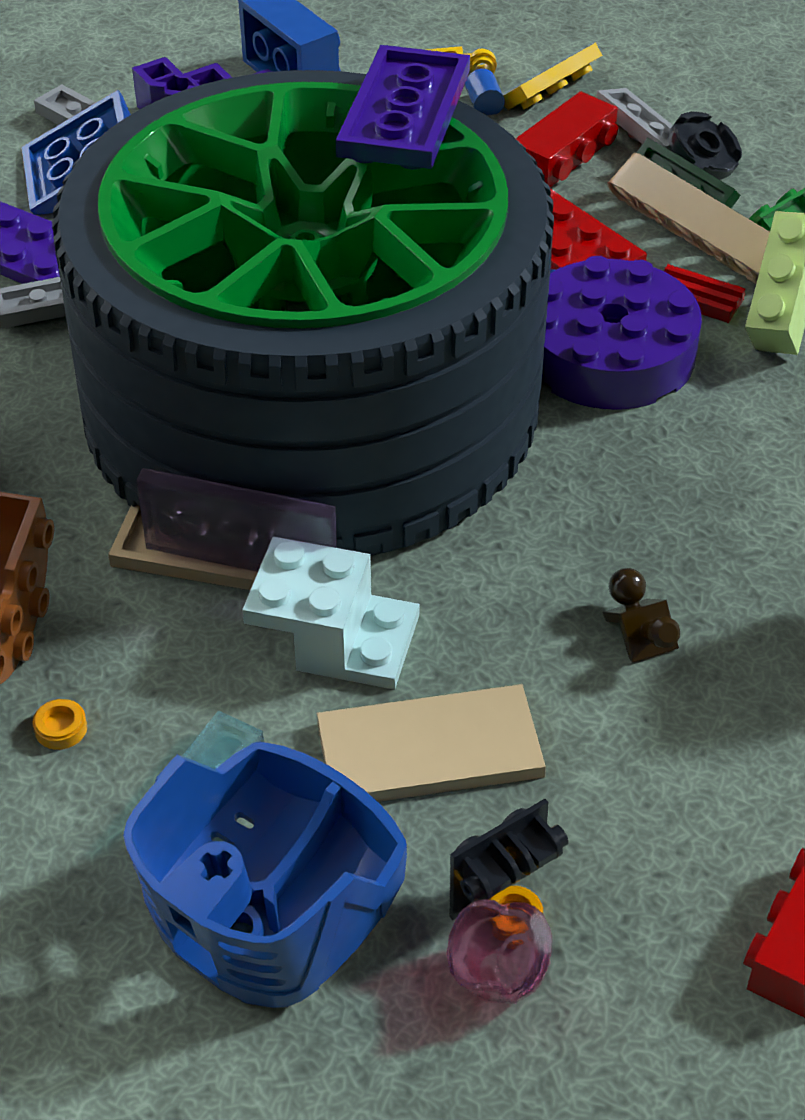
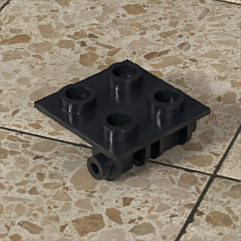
M546 799L541 800L528 809L520 808L513 811L505 818L502 824L481 836L475 835L465 839L450 854L449 917L452 920L487 901L492 896L517 883L563 854V847L569 843L568 837L559 825L550 827L547 824L549 802Z

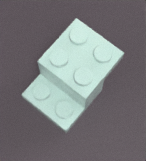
M272 537L242 611L244 624L294 633L296 671L395 690L419 618L420 604L371 595L370 554Z

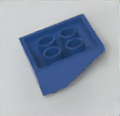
M119 90L22 147L29 208L34 215L53 213L54 206L58 203V191L63 187L62 182L72 171L74 163L99 137L131 115Z

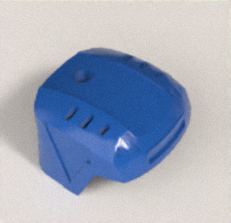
M265 742L252 743L236 752L216 769L177 754L156 777L154 785L133 809L126 822L123 834L126 849L142 886L145 904L162 940L179 959L221 991L242 1000L246 1004L270 1008L289 1007L316 992L320 985L331 977L359 948L381 918L385 917L405 879L406 839L396 822L379 802L355 782L329 765L294 749ZM244 818L254 826L249 829L237 822V820ZM219 837L223 841H213V839ZM235 923H247L253 927V930L249 934L230 928Z

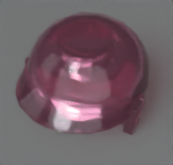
M482 899L473 901L457 916L448 937L447 959L450 973L458 984L465 987L471 995L488 1003L515 1004L527 998L543 983L550 967L552 953L551 929L543 913L535 906L527 903L513 902L503 905L495 900Z

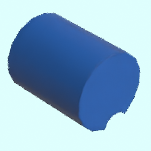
M477 69L470 73L465 82V88L474 109L486 114V116L498 114L503 109L505 100L494 74L488 69Z

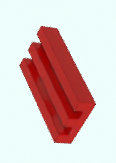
M667 264L664 272L679 280L691 291L699 304L702 315L729 323L744 300L746 288Z

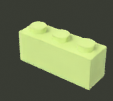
M775 211L745 325L756 350L798 355L805 329V213Z

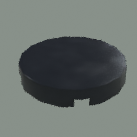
M690 111L681 114L669 130L668 143L671 151L719 180L730 176L742 158V149L731 129L722 122L717 125L710 121L712 116L707 113Z

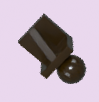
M622 568L616 571L609 580V592L616 602L624 606L604 611L603 616L607 622L620 623L626 650L631 662L678 649L680 627L671 618L667 600H641L646 592V581L643 575L632 568Z

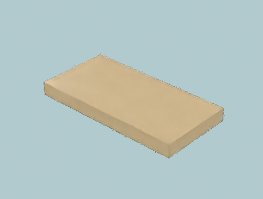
M523 684L317 713V724L324 763L355 782L377 802L545 778L546 766Z

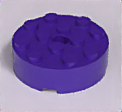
M591 256L585 261L566 265L550 273L542 381L552 387V393L579 405L619 410L654 404L657 398L673 390L677 392L686 384L695 368L702 316L696 298L684 284L670 274L653 267L648 261L607 259L602 256Z

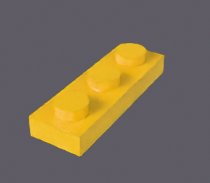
M597 44L590 45L503 95L505 108L509 110L521 104L524 110L543 99L540 93L542 90L546 89L548 95L568 85L565 77L571 75L573 81L592 71L590 63L603 56Z

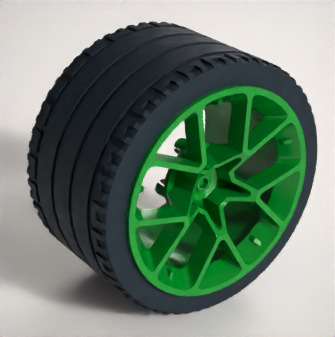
M293 70L233 77L175 93L145 106L124 118L87 148L74 163L72 171L62 182L63 187L58 191V203L54 206L52 228L85 438L87 439L89 451L93 454L96 467L102 471L105 481L114 485L115 493L120 498L127 500L129 506L135 507L138 505L145 518L153 523L156 519L160 520L162 529L178 535L184 533V539L197 543V539H200L204 542V545L212 548L218 546L225 547L228 553L245 557L247 552L252 553L253 557L264 558L272 537L367 553L370 556L390 552L431 538L444 530L456 526L464 518L475 514L479 507L487 505L495 493L502 491L507 485V480L513 478L518 472V464L525 460L528 448L533 443L534 431L538 423L554 215L553 199L550 197L551 191L549 185L544 182L545 176L542 170L537 167L535 159L526 152V148L498 123L458 100L432 169L420 168L411 170L395 164L379 162L358 163L353 159L336 157V138L366 74L343 71ZM306 302L311 311L290 312L288 304Z

